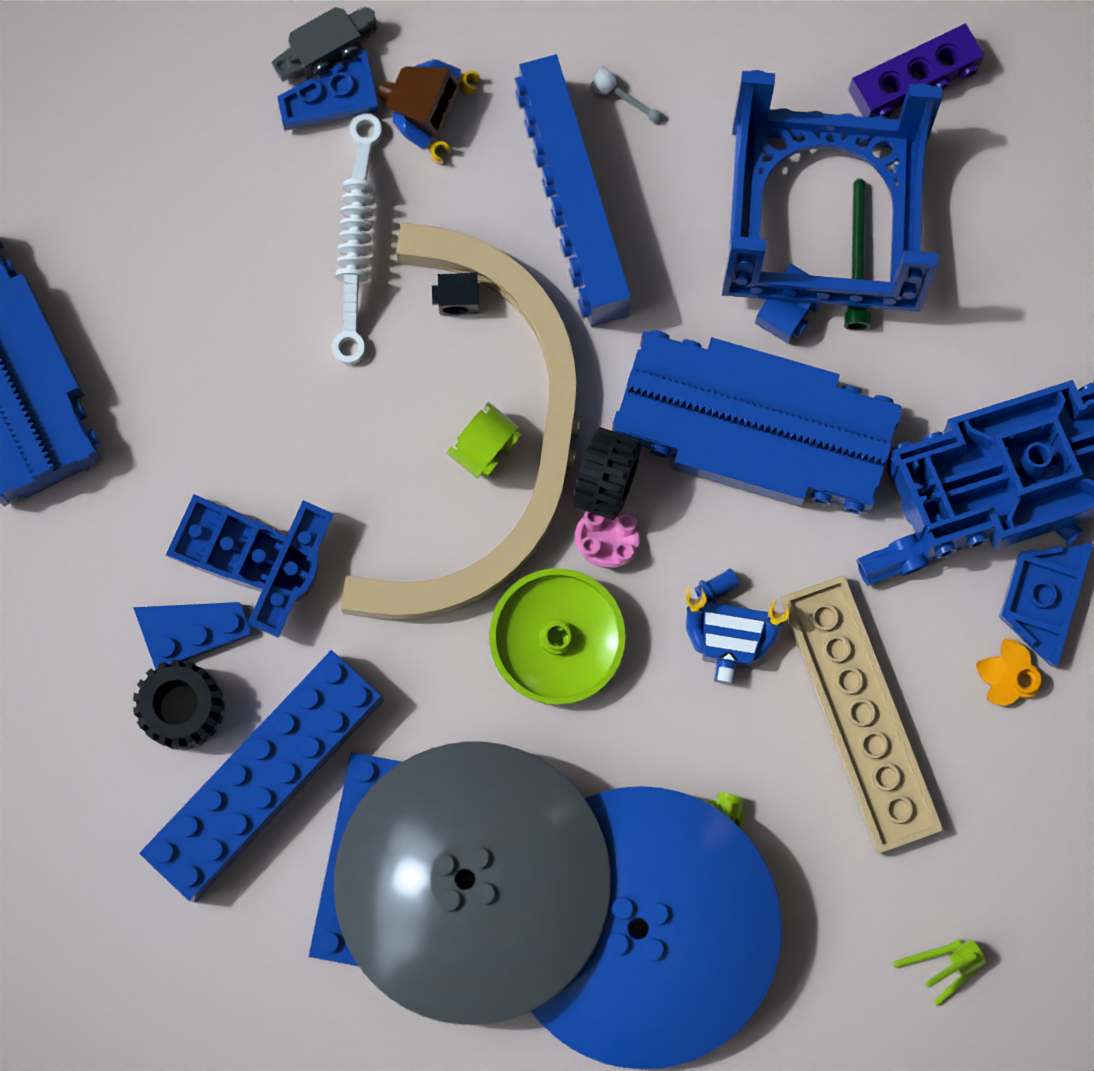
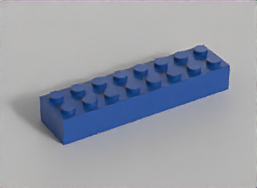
M555 54L519 64V76L515 77L517 88L515 90L516 100L519 109H524L526 118L524 119V126L528 138L533 139L535 148L533 149V156L537 168L541 167L543 179L541 181L546 198L551 197L552 208L550 211L555 228L561 226L560 246L564 258L570 257V269L568 271L573 288L579 287L578 294L580 299H578V306L582 318L588 317L591 327L626 318L629 316L630 292L558 56Z
M330 650L139 854L188 901L195 903L381 705L384 699L333 650Z

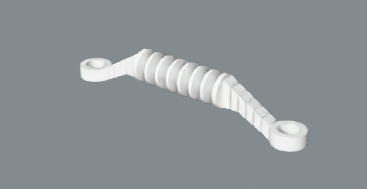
M368 113L359 114L350 123V136L354 144L357 145L352 179H347L343 182V189L349 193L342 195V202L348 206L341 208V214L348 218L340 220V227L347 231L339 233V239L346 243L338 245V252L347 256L337 258V264L344 267V269L337 270L335 275L337 280L344 282L343 331L334 338L332 352L336 360L346 366L359 363L364 358L366 352L364 341L357 334L359 283L367 282L369 274L359 269H365L370 264L367 259L362 258V256L369 255L371 251L369 247L362 244L371 242L372 238L370 234L364 231L372 229L373 224L365 219L373 217V210L367 206L374 204V198L367 194L375 192L376 186L368 180L371 149L379 143L382 137L380 121L374 115ZM364 124H369L374 127L375 131L370 137L364 138L357 134L358 128ZM346 341H353L358 345V349L355 354L345 356L340 353V346Z

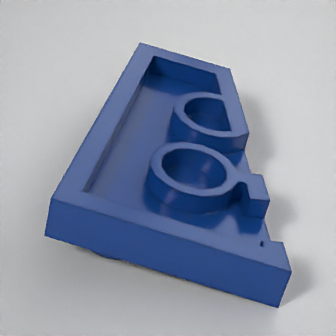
M366 49L357 53V58L343 65L339 63L331 67V71L315 80L309 79L277 96L284 131L355 117L359 114L379 112Z
M240 602L133 607L155 670L159 668L158 664L162 662L171 664L172 660L184 662L253 635L250 626L247 625L248 620Z

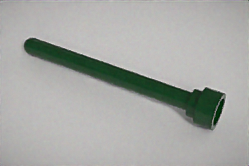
M856 179L853 183L851 279L865 280L866 182L863 179ZM848 306V311L844 313V328L854 331L869 329L871 327V313L868 312V308Z

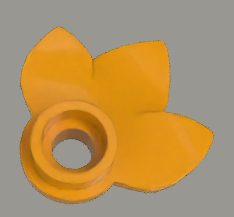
M1003 639L1000 657H989L976 663V669L980 678L992 686L988 691L986 699L995 705H1011L1019 697H1033L1042 688V675L1036 667L1031 665L1029 651L1012 639ZM1024 675L1030 679L1029 687L1021 686L1019 683L1020 676Z

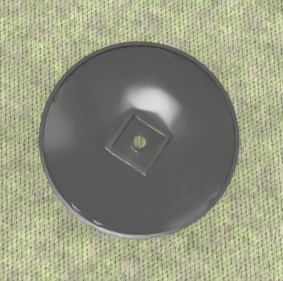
M476 741L450 743L428 749L401 762L375 783L360 801L346 826L337 853L334 874L335 907L343 937L353 958L370 981L391 1000L420 1016L439 1022L459 1025L497 1023L516 1018L547 1003L573 981L586 965L601 937L609 911L611 898L610 857L602 829L590 805L580 791L553 766L528 752L504 744ZM463 870H471L475 875V884L468 890H462L457 883L458 875Z

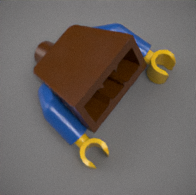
M433 59L418 64L415 67H403L395 83L383 81L379 87V97L381 100L387 101L386 108L393 115L392 122L401 134L422 150L427 148L431 151L430 154L433 162L443 164L444 160L435 154V150L443 149L450 154V147L443 141L433 142L432 137H439L460 87L467 95L476 94L478 88L468 84L467 81L479 83L480 76L474 70L463 74L461 69L438 59Z

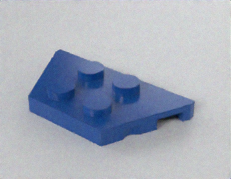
M1089 542L1076 546H1059L1047 550L1020 552L1017 555L999 618L1049 666L1054 668L1059 664L1094 545Z

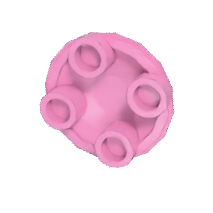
M586 511L584 517L578 522L574 533L575 545L580 554L590 563L603 568H617L629 563L637 555L641 544L637 520L629 513L620 512L614 520Z

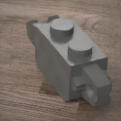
M364 6V8L361 7V10L358 9L347 15L344 9L334 7L290 32L288 39L290 48L271 61L280 80L284 82L302 74H305L307 79L314 75L321 76L328 72L331 66L341 60L347 61L355 57L359 50L363 48L361 41L378 29L375 10H372L369 6Z

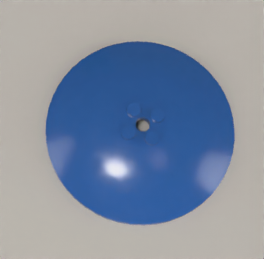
M646 786L622 787L591 795L585 798V800L590 805L600 824L610 857L611 898L607 919L595 950L575 979L559 994L531 1012L554 1037L569 1048L604 1064L641 1070L672 1067L693 1061L720 1047L739 1032L754 1015L772 983L778 965L782 938L781 909L772 875L764 858L745 832L724 813L696 797L675 790ZM634 918H642L647 922L649 931L646 937L639 939L631 935L629 925Z

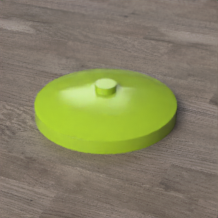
M551 568L533 572L514 583L504 593L495 607L489 630L491 655L502 678L520 695L535 702L548 705L572 704L597 693L610 681L618 669L623 657L626 640L622 613L608 590L586 574L562 568Z

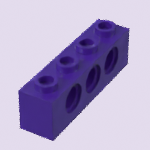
M965 23L853 77L848 91L863 117L884 116L887 118L893 114L894 109L903 105L909 84L925 83L931 86L943 87V91L950 86L951 81L960 77L962 80H965L975 75L979 71V66L985 55ZM946 58L950 60L953 65L945 66L939 61V59ZM911 72H919L925 79H915L912 77ZM882 86H892L896 93H887L883 90Z

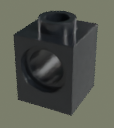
M477 273L438 274V285H432V305L439 306L440 316L479 314Z

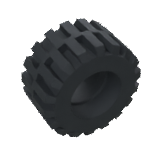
M602 427L593 434L585 451L574 487L573 502L575 508L614 520L620 514L637 469L641 452L639 439Z
M172 660L171 664L162 662L158 664L159 668L155 671L152 668L146 672L148 677L145 681L140 679L137 684L140 688L139 692L134 693L133 700L136 702L133 712L139 720L137 724L145 731L148 737L163 746L178 750L179 748L191 749L194 744L201 745L206 742L205 738L208 735L213 736L217 730L214 728L217 723L221 724L223 719L221 716V710H224V702L221 698L223 693L216 684L215 679L208 672L192 662L187 661L183 663L180 660ZM175 687H190L195 691L198 699L194 715L181 724L166 722L161 714V703L164 696Z

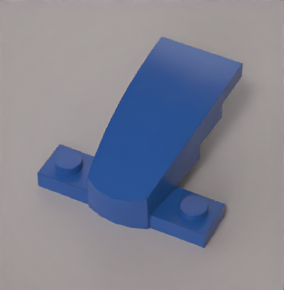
M193 494L165 556L218 578L260 591L261 594L247 625L279 638L294 602L307 595L315 583L318 572L317 551L334 514L303 500L288 534L285 536L257 520L255 522L226 506L223 508Z

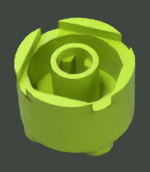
M487 402L484 407V411L487 413L480 410L458 436V442L455 444L458 449L456 450L451 446L446 453L477 479L480 476L487 479L501 461L497 458L500 452L504 451L508 454L522 435L518 432L520 427L490 402Z

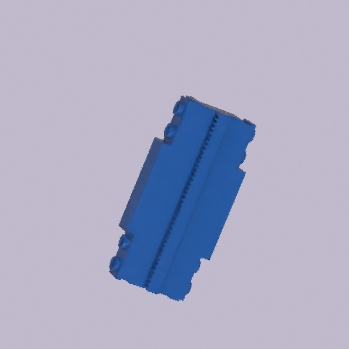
M0 240V249H2L4 246ZM0 254V503L5 507L10 504L9 501L15 498L26 499L83 470H90L89 467L95 465L96 461L101 459L97 449L102 446L94 430L90 429L87 431L82 421L87 418V415L77 399L85 396L29 281L23 273L17 275L10 259L3 260Z
M651 330V333L643 331L640 344L641 349L637 350L620 410L616 411L612 431L639 439L640 446L650 449L649 452L655 456L669 458V455L675 456L673 469L800 507L805 496L809 495L813 502L822 505H830L833 502L843 505V509L849 513L858 515L863 514V512L869 513L874 505L875 500L873 496L879 487L885 462L888 459L893 433L899 425L902 414L900 412L901 405L895 404L894 400L887 396L875 395L872 398L862 395V391L856 387H837L840 376L838 373L711 337L708 349L701 348L702 345L693 340L684 339L682 342L669 339L670 335L662 331Z
M1070 380L950 418L943 433L934 432L926 436L923 441L911 444V442L900 443L890 451L886 463V471L891 482L894 481L902 500V511L907 522L912 525L918 541L921 540L924 546L926 559L937 556L939 559L954 554L957 551L956 548L968 545L969 548H976L985 544L988 539L993 549L997 550L1094 518V382L1086 384L1077 390L1074 381Z

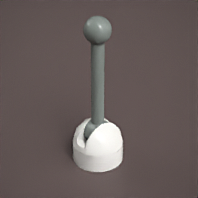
M604 66L600 68L589 86L591 90L601 95L613 92L647 114L651 122L656 123L661 120L662 115L659 110H651L616 87L614 74Z

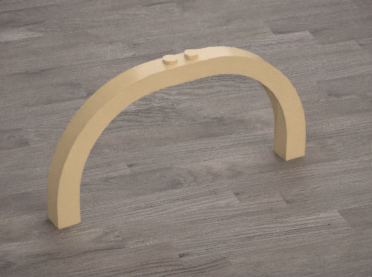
M401 222L396 252L398 264L440 269L454 273H477L478 282L501 295L524 318L540 345L549 378V403L540 467L531 500L514 529L494 550L476 563L456 573L431 580L393 582L346 576L341 604L343 614L388 620L423 619L462 609L485 598L503 586L521 570L541 545L555 519L562 499L567 469H574L576 450L570 449L571 437H578L580 418L574 417L576 371L571 343L555 305L541 285L514 259L496 247L475 237L453 230Z

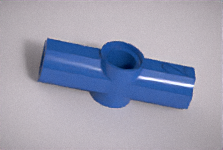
M914 533L890 543L889 547L862 556L856 562L861 578L868 587L899 574L904 576L928 566L929 562L939 558L933 556L926 559L924 546L921 540L918 541ZM962 547L956 548L957 551L962 549Z

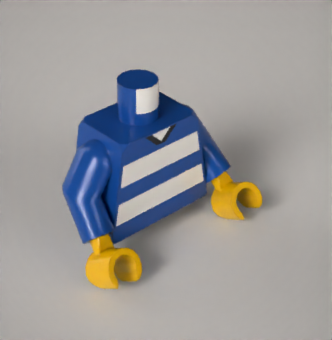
M689 587L685 591L688 604L686 631L695 651L702 654V661L716 663L714 682L733 685L737 667L750 668L752 662L762 661L776 645L783 622L789 617L790 604L788 603L785 612L778 613L774 610L777 599L772 600L769 608L770 617H768V612L706 602L707 598L703 587L701 588L702 595L698 599H692Z

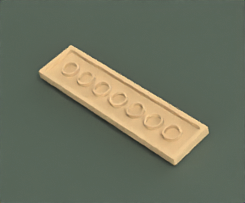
M845 575L782 596L780 601L784 611H786L788 603L790 604L788 622L876 853L880 854L943 831Z

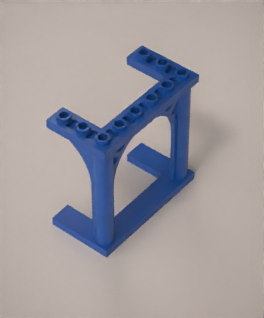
M762 70L742 71L732 124V135H736L729 253L722 283V296L920 312L938 267V253L921 252L925 148L942 101L943 87L931 86L925 83L909 84L897 120L888 119L884 116L872 118L855 116L849 113L836 115L823 114L820 111L799 112L786 108L770 109L775 86V73H766ZM767 138L783 139L786 142L787 148L784 150L774 149L768 143ZM794 140H804V141H803V142H795ZM876 146L893 149V152L886 158H876L873 155V149ZM830 148L845 151L863 159L880 174L888 187L892 201L890 282L761 271L766 251V239H760L762 194L768 177L782 161L805 150ZM765 154L773 158L771 161L768 162L762 161L765 157ZM894 164L893 169L895 173L888 171L886 167Z

